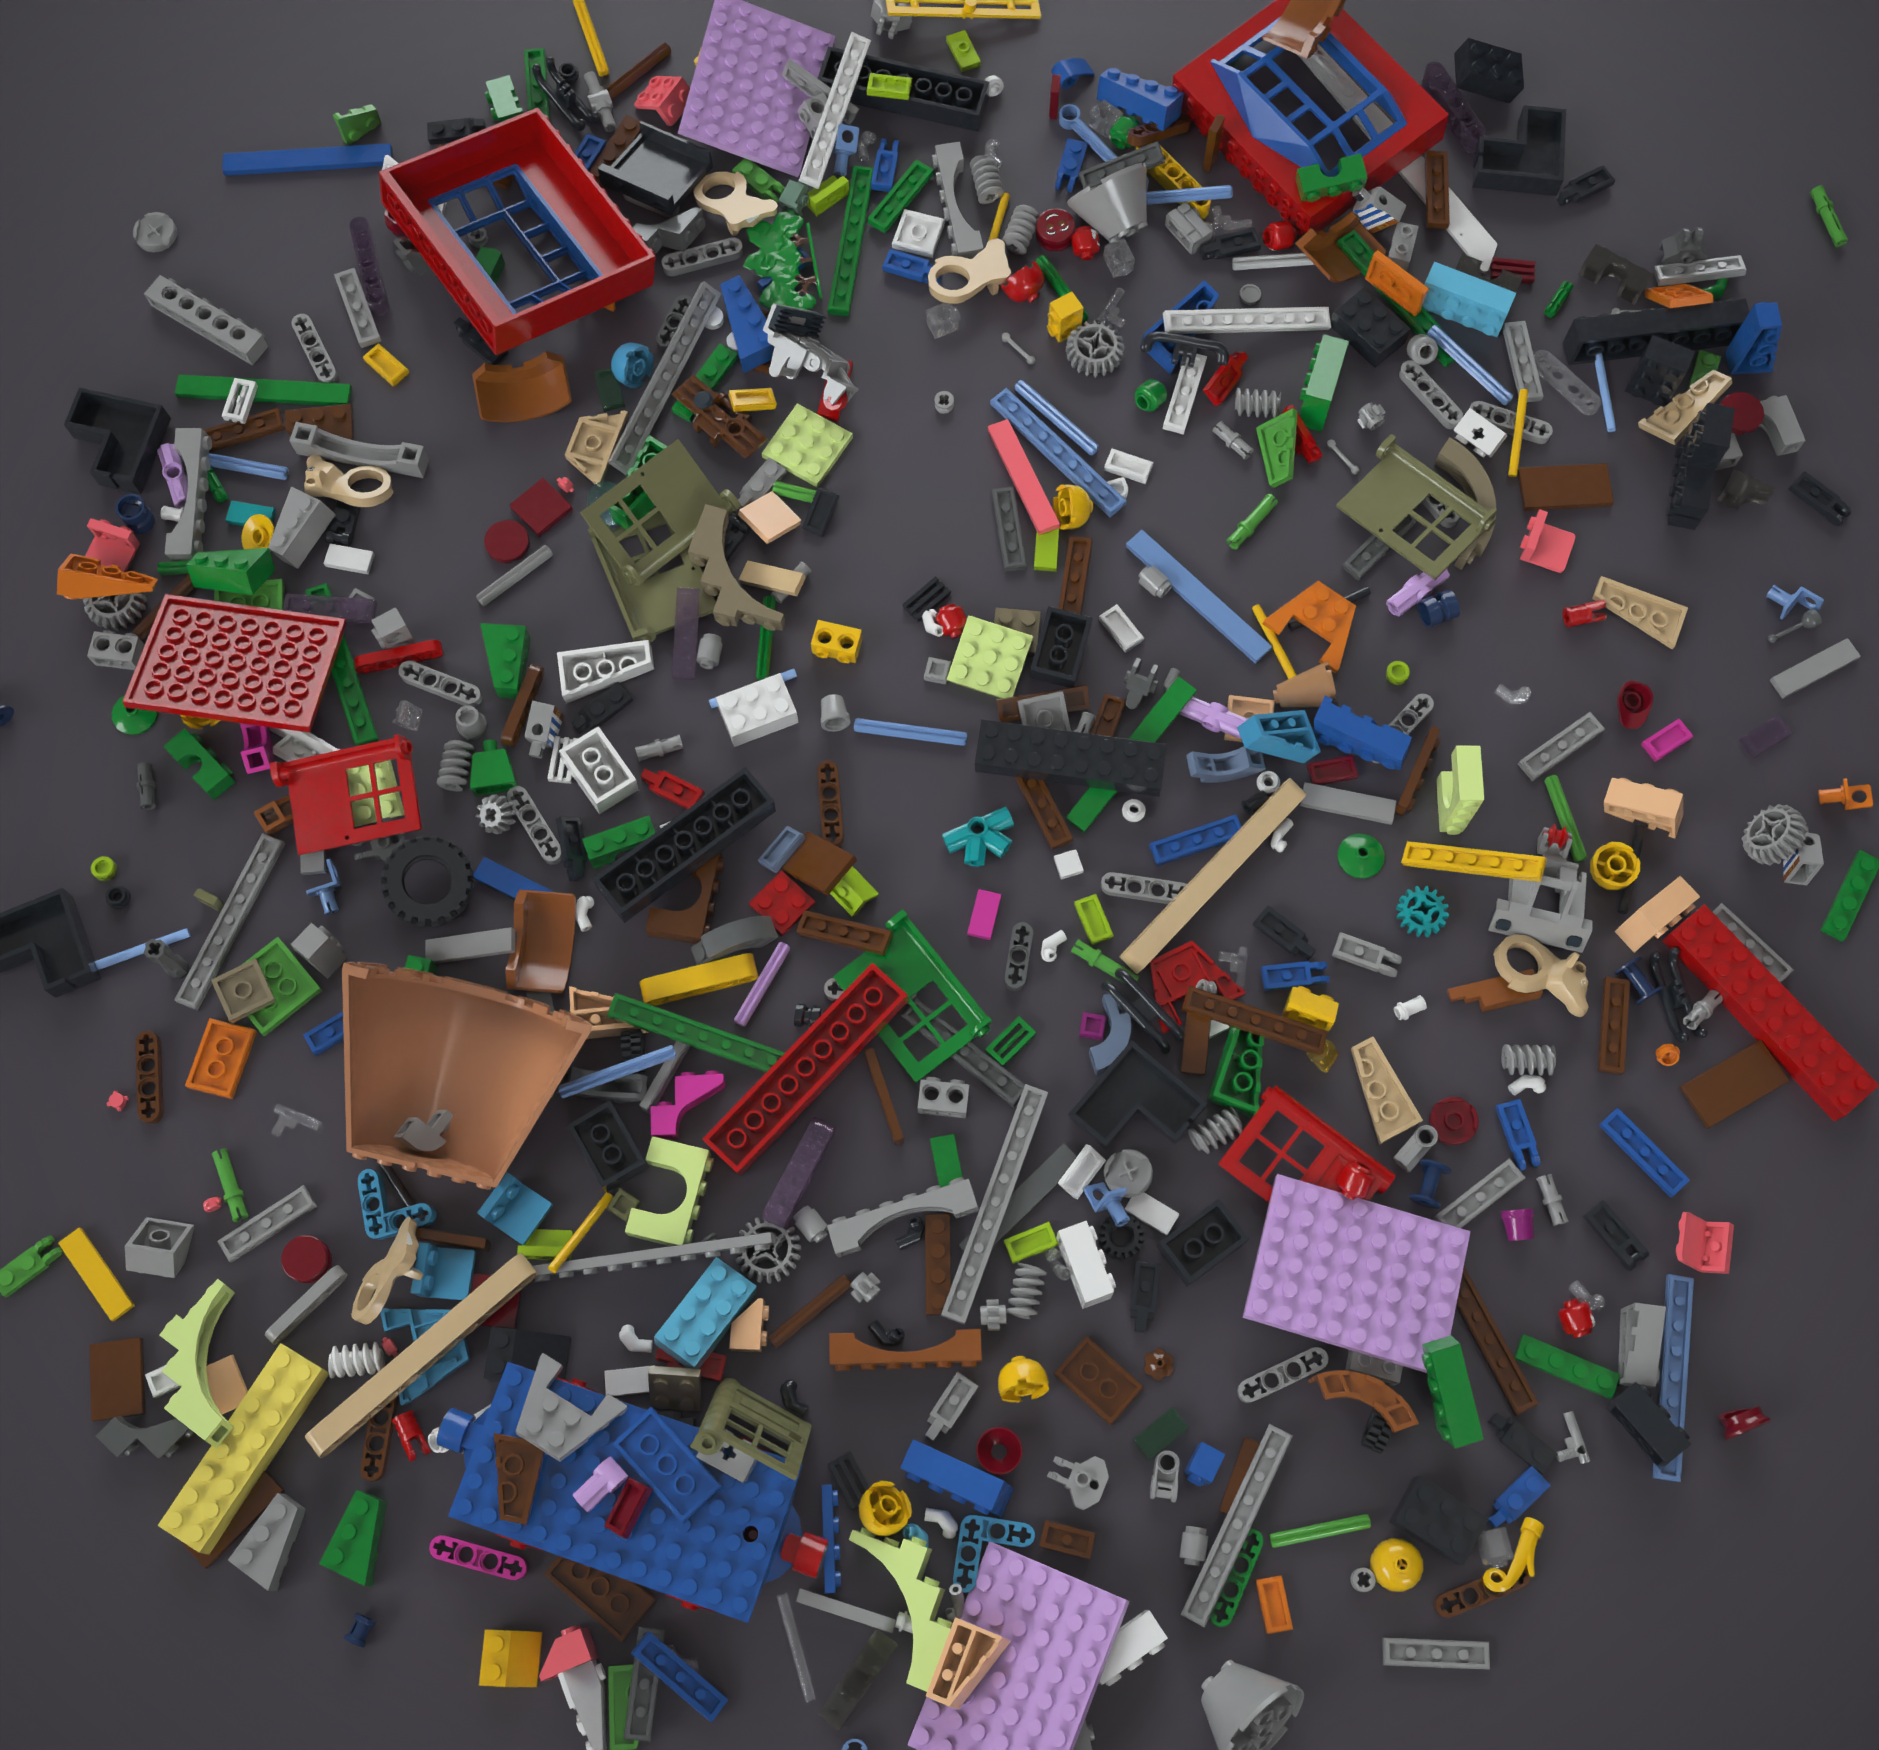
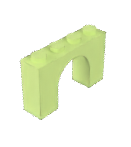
M1456 746L1451 754L1452 771H1441L1436 779L1440 832H1447L1449 835H1457L1463 832L1484 801L1480 746Z
M652 1136L645 1159L648 1165L669 1169L681 1174L687 1184L686 1197L680 1207L667 1214H655L631 1208L625 1233L631 1237L668 1246L691 1244L694 1234L691 1226L693 1220L698 1219L701 1208L698 1205L700 1196H704L706 1192L707 1182L704 1180L706 1173H710L712 1170L714 1158H711V1153L707 1149Z

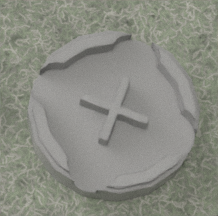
M148 213L144 215L145 218L141 221L139 219L135 223L133 237L139 247L145 251L161 252L169 248L176 240L177 227L173 220L165 213Z
M1125 1149L1110 1156L1105 1163L1104 1177L1106 1185L1111 1191L1126 1187L1127 1192L1123 1197L1131 1198L1141 1195L1149 1188L1152 1183L1153 1170L1146 1155L1138 1150Z

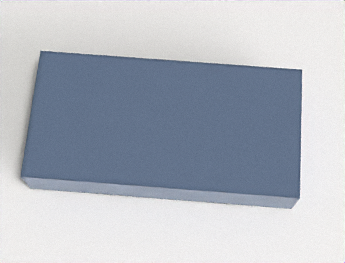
M786 826L758 859L759 863L777 873L804 842L805 836L795 829Z

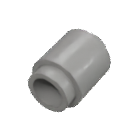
M1146 566L1138 575L1140 578L1139 584L1155 597L1163 598L1172 587V584L1169 582L1170 579L1155 566Z
M708 633L704 634L700 640L696 661L702 668L713 669V667L719 665L723 646L720 636Z
M807 1205L794 1215L795 1225L809 1243L813 1241L819 1243L828 1235L826 1232L828 1229L827 1224L814 1208L811 1209Z
M1186 1526L1185 1532L1182 1533L1179 1557L1184 1558V1564L1200 1566V1561L1205 1562L1208 1544L1207 1529Z

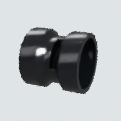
M798 1002L795 1009L794 1026L802 1027L805 1024L811 1027L821 1016L822 1006L813 1005L812 1007H807L805 1003Z

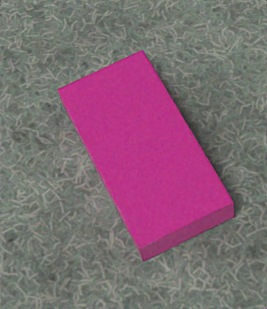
M1679 718L1644 740L1641 745L1656 762L1691 740L1693 735Z
M978 889L967 935L991 940L1001 894Z

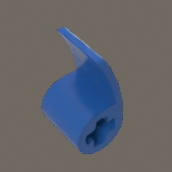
M1082 58L1061 60L1053 66L1051 71L1052 74L1061 75L1060 86L1062 89L1071 88L1081 75H1095L1087 61Z

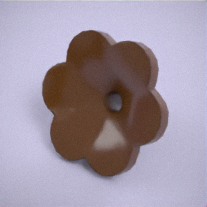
M1157 1348L1153 1353L1145 1355L1144 1361L1146 1364L1144 1372L1147 1375H1152L1156 1381H1161L1164 1376L1172 1375V1364L1174 1362L1172 1355L1166 1354L1161 1348Z

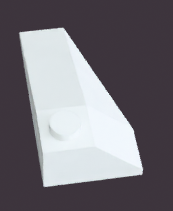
M592 1660L559 1673L558 1677L569 1708L577 1710L576 1725L583 1736L587 1735L588 1741L585 1742L586 1749L607 1750L605 1684L603 1681L606 1679V1674L602 1664H597L596 1660Z

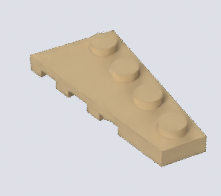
M1713 369L1690 385L1688 391L1673 397L1671 403L1656 409L1651 417L1640 420L1638 422L1639 428L1676 445L1684 434L1689 431L1691 423L1696 422L1698 412L1703 411L1707 403L1714 404L1732 385V378Z
M1603 576L1600 577L1592 597L1595 601L1605 600L1607 609L1670 649L1675 647L1688 607Z
M1371 1037L1353 1046L1351 1052L1379 1145L1420 1124L1423 1119L1375 1038Z

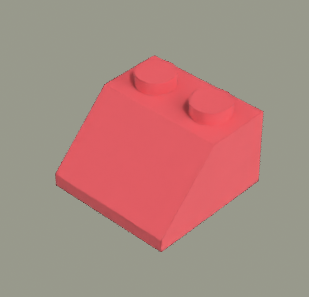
M574 1625L561 1631L562 1636L555 1639L539 1675L541 1681L551 1680L558 1677L559 1673L599 1659L589 1628H581L580 1625Z

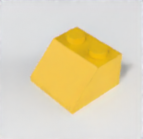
M1302 986L1292 987L1282 1016L1329 1032L1335 1022L1339 1003L1334 1002V999L1330 996L1315 995L1308 988Z
M485 1629L479 1686L537 1687L543 1632Z

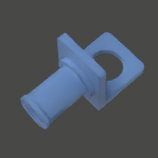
M844 124L838 125L836 146L832 150V153L836 154L834 174L847 175L848 157L857 151L858 127ZM845 130L853 134V141L850 143H846L842 139V133Z
M1773 585L1766 596L1784 606L1780 616L1782 620L1797 602L1810 610L1815 609L1818 612L1824 602L1823 598L1802 586L1795 594L1791 595ZM1806 597L1812 598L1816 604L1809 603Z
M327 859V865L333 882L306 890V893L310 897L320 896L324 914L330 915L333 914L332 911L334 913L340 911L333 891L341 888L342 884L334 861Z
M1101 1182L1086 1186L1083 1189L1095 1213L1108 1210L1116 1227H1121L1129 1222L1130 1218L1120 1203L1127 1192L1126 1187L1109 1191L1105 1183ZM1094 1190L1101 1191L1104 1194L1100 1201L1093 1196Z

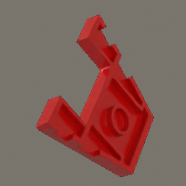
M1193 941L1162 954L1149 962L1155 1001L1179 1026L1182 1025V1022L1171 1003L1185 997L1188 987L1196 988L1197 983L1202 979L1215 982L1220 995L1236 1000L1246 994L1245 990L1233 982L1231 977L1226 972H1223ZM1158 1018L1161 1034L1163 1035L1171 1031Z

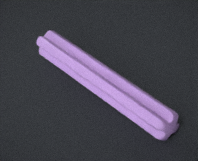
M783 942L778 943L734 1018V1022L741 1027L747 1025L790 951V947Z

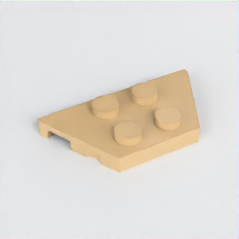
M620 411L621 414L610 416L604 413L594 417H579L565 457L597 487L601 488L610 465L608 461L619 442L628 419V411Z

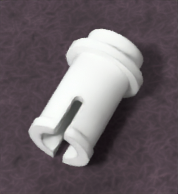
M164 505L161 508V518L163 520L179 522L184 507L180 509Z
M1419 995L1407 1002L1397 1003V1006L1394 1007V1013L1399 1020H1407L1409 1016L1425 1010L1427 1005L1423 997Z
M899 1611L895 1627L899 1629V1632L904 1630L913 1634L911 1616L907 1614L908 1611L904 1613Z

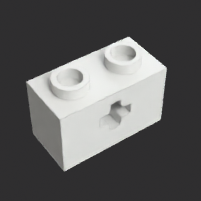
M1469 408L1453 430L1457 434L1455 437L1464 445L1469 442L1475 446L1473 451L1483 458L1486 455L1491 458L1507 437L1505 432L1471 408ZM1483 430V439L1477 438L1475 440V431L1481 432Z

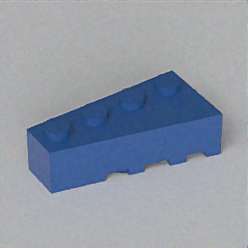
M1108 68L1100 75L1096 99L1115 109L1124 108L1126 109V114L1130 116L1139 115L1143 117L1142 122L1148 123V125L1153 122L1157 124V129L1164 131L1180 117L1184 92H1179L1173 86L1166 87L1160 85L1154 80L1141 79L1136 74H1125L1117 68Z
M738 275L721 283L720 286L742 371L745 373L772 360L774 346L768 342V334L763 331L767 319L742 278Z
M1204 280L1171 310L1213 309L1220 294ZM1163 317L1144 333L1143 338L1151 332H1165ZM1178 334V335L1189 336V337H1194V338H1195V336H1196L1197 334ZM1162 341L1154 342L1152 350L1147 352L1170 375L1181 356H1178L1177 364H1171L1174 344Z
M1759 302L1754 304L1725 351L1730 375L1773 372V363H1775L1776 359L1775 352L1778 349L1777 341L1780 339L1782 329L1777 302Z
M1327 696L1324 697L1314 718V735L1318 743L1325 746L1332 745L1344 753H1354L1366 761H1376L1388 769H1402L1411 749V736L1386 724L1380 727L1373 718L1367 715L1359 717L1351 712L1352 708L1344 704L1340 708L1331 703L1333 699Z
M914 1439L900 1467L907 1472L906 1478L920 1483L922 1479L929 1483L928 1488L940 1494L945 1490L952 1494L951 1499L964 1505L968 1501L975 1505L973 1509L985 1515L991 1512L1002 1518L1014 1491V1488L1005 1481Z

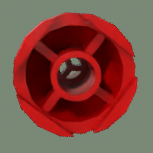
M1036 261L1032 262L1033 267L1028 268L1026 265L1007 279L1008 285L1001 284L1000 287L1012 301L1021 303L1028 300L1031 303L1040 297L1038 292L1043 288L1044 275Z

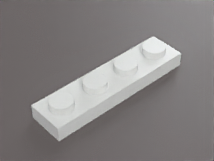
M1196 354L1194 367H1188L1189 358L1187 357L1185 366H1181L1163 429L1184 435L1207 356Z

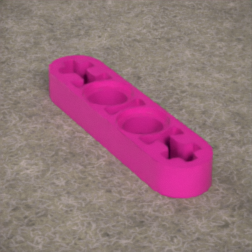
M442 1535L435 1537L430 1543V1554L438 1560L509 1580H521L528 1572L527 1561L517 1555ZM443 1540H445L446 1546L455 1548V1543H458L454 1551V1559H451L453 1555L451 1552L443 1551L439 1555L440 1550L436 1549V1545L442 1544ZM464 1547H470L473 1550V1558L469 1562H463L460 1558V1552ZM493 1553L498 1558V1564L495 1568L488 1569L485 1566L484 1560L488 1554ZM504 1556L507 1557L505 1563L515 1564L516 1561H519L522 1571L517 1572L513 1576V1570L503 1568V1573H500L499 1571L504 1565Z

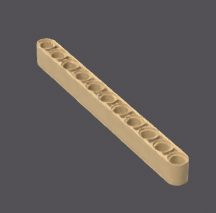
M1291 778L1287 779L1173 899L1175 901H1171L1125 949L1120 958L1136 974L1144 969L1307 794Z
M520 1253L510 1259L305 1435V1439L319 1458H323L335 1450L370 1419V1415L372 1418L529 1284L538 1273L525 1256Z

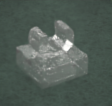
M407 700L400 701L399 707L395 709L397 712L396 719H393L392 722L409 731H417L422 709Z

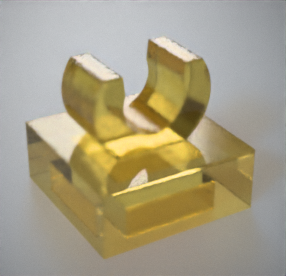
M1325 1040L1323 1052L1320 1056L1307 1052L1306 1055L1315 1063L1320 1071L1327 1073L1339 1053L1331 1041Z

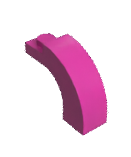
M240 723L244 739V749L241 751L247 774L270 769L269 763L274 762V754L269 727Z

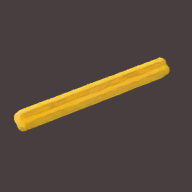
M572 0L597 72L601 77L607 76L609 68L584 0Z

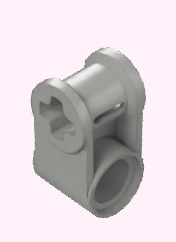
M1162 1451L1155 1458L1150 1485V1499L1159 1497L1171 1499V1502L1174 1503L1176 1502L1180 1463L1178 1456L1172 1451ZM1164 1455H1169L1173 1459L1174 1464L1170 1470H1164L1160 1465V1460ZM1158 1487L1169 1488V1491L1160 1490Z

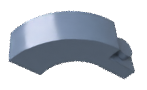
M1244 746L1222 754L1192 751L1186 755L1190 776L1200 778L1203 783L1237 780L1266 769L1263 754L1246 749Z
M1109 993L1103 995L1102 1003L1110 1025V1034L1104 1042L1091 1047L1089 1050V1056L1096 1076L1104 1073L1128 1045L1131 1034L1130 1015L1128 1013L1119 1014L1122 1012V1007Z

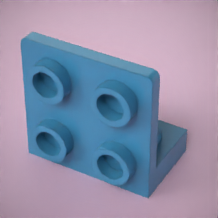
M506 1172L477 1214L520 1244L525 1245L548 1214L553 1204Z
M419 1242L415 1268L424 1275L421 1280L413 1279L410 1293L427 1298L464 1300L470 1294L476 1251L440 1248L429 1243Z

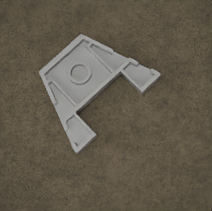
M542 1353L516 1428V1434L561 1462L585 1444L596 1432L602 1431L612 1420L619 1415H623L628 1408L627 1405L607 1393L593 1415L590 1416L550 1391L548 1388L563 1367L560 1363Z

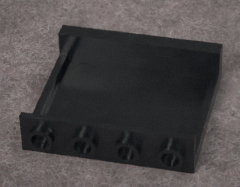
M640 121L641 133L611 166L602 163L598 167L600 183L603 186L671 215L713 168L711 151Z

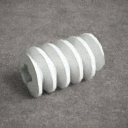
M377 1342L373 1343L371 1350H369L367 1343H363L361 1351H359L357 1344H353L351 1352H349L347 1345H343L341 1353H339L337 1346H333L328 1360V1372L331 1379L335 1375L342 1378L346 1373L349 1377H352L356 1374V1371L359 1376L365 1375L366 1370L372 1375L375 1374L376 1370L379 1372L385 1367L384 1352L382 1348H379Z

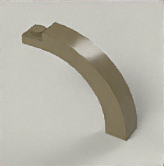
M1449 437L1438 454L1435 465L1449 473L1460 484L1466 495L1486 510L1490 511L1493 507L1496 509L1493 486L1483 466L1468 449ZM1494 526L1489 531L1485 530L1457 558L1455 567L1462 570L1466 563H1472L1476 555L1481 557L1491 538Z

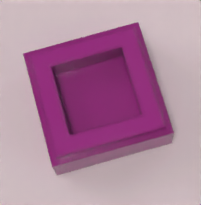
M1083 1012L1079 1037L1103 1041L1107 1016Z

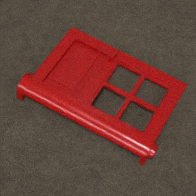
M396 734L394 738L283 763L276 761L269 763L274 784L277 787L288 785L298 855L301 856L422 830L411 756L413 746L409 739ZM397 759L400 786L378 790L375 763ZM369 765L372 792L350 797L347 770ZM401 791L405 818L383 823L379 796ZM373 797L377 824L355 829L351 802Z
M1274 1085L1273 1088L1268 1086L1260 1097L1263 1099L1261 1107L1218 1163V1165L1267 1202H1270L1273 1187L1265 1182V1180L1282 1157L1304 1173L1300 1181L1340 1193L1342 1189L1337 1181L1346 1164L1354 1163L1355 1161L1366 1164L1373 1170L1372 1174L1375 1177V1181L1366 1197L1360 1198L1367 1201L1372 1198L1376 1191L1383 1194L1396 1176L1277 1085ZM1276 1111H1279L1299 1126L1281 1150L1260 1135V1132ZM1302 1130L1324 1145L1308 1169L1286 1154ZM1256 1138L1278 1154L1261 1177L1239 1162Z

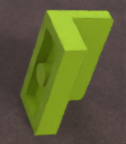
M834 175L820 184L819 189L814 188L808 192L809 200L806 206L817 217L849 194V181L844 176L839 179Z
M852 866L830 894L851 916H855L867 901L877 897L878 892Z
M536 1229L525 1245L518 1246L517 1255L522 1253L526 1259L554 1260L572 1237L573 1232L571 1230ZM571 1254L566 1261H571Z

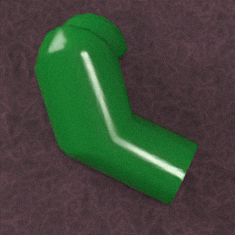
M1717 279L1715 286L1704 287L1702 290L1711 293L1713 300H1718L1724 295L1728 279Z

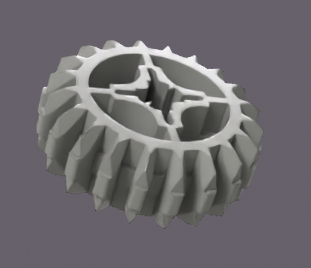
M1095 320L1092 324L1085 321L1084 327L1078 324L1076 330H1072L1070 337L1067 338L1065 350L1068 361H1071L1072 368L1077 367L1078 373L1085 371L1086 377L1089 373H1093L1095 378L1098 373L1105 376L1106 371L1112 373L1114 367L1118 368L1124 354L1123 338L1119 336L1118 329L1112 330V324L1106 327L1104 321L1101 324H1097Z
M146 592L83 599L85 612L92 622L94 621L97 626L104 627L107 630L113 627L117 631L120 626L127 629V624L130 622L135 624L134 619L136 617L142 618L140 611L146 610L144 603L148 601L145 597Z
M1777 804L1775 807L1769 805L1766 811L1761 809V813L1758 816L1753 815L1754 819L1752 822H1747L1748 828L1743 830L1744 836L1741 838L1744 843L1742 845L1744 850L1752 859L1762 865L1780 864L1782 859L1788 861V856L1791 854L1796 855L1795 850L1802 847L1801 841L1807 839L1805 837V833L1808 832L1806 828L1807 823L1797 810L1788 805L1782 806Z
M768 1215L764 1216V1223H761L757 1217L755 1218L756 1226L752 1227L751 1223L748 1222L746 1226L749 1231L740 1230L739 1233L741 1236L760 1234V1232L767 1230L780 1233L778 1237L776 1236V1244L769 1245L770 1247L774 1246L771 1249L775 1258L767 1252L762 1254V1251H756L753 1254L754 1256L749 1259L748 1248H745V1253L738 1254L742 1256L738 1257L736 1262L737 1264L745 1262L740 1270L746 1272L750 1269L747 1275L749 1279H752L757 1274V1282L761 1283L763 1276H766L767 1283L771 1284V1276L775 1275L776 1280L779 1282L781 1281L779 1273L783 1272L788 1277L790 1273L786 1268L789 1266L792 1269H796L797 1267L792 1262V1259L800 1260L801 1258L800 1255L794 1253V1251L802 1249L801 1245L793 1244L800 1240L799 1235L791 1236L795 1232L793 1226L785 1230L788 1225L786 1220L782 1221L779 1226V1218L777 1216L773 1218L772 1223H770ZM787 1240L788 1252L782 1262L777 1252L782 1243ZM764 1260H770L776 1267L762 1269L755 1266V1264L761 1263Z

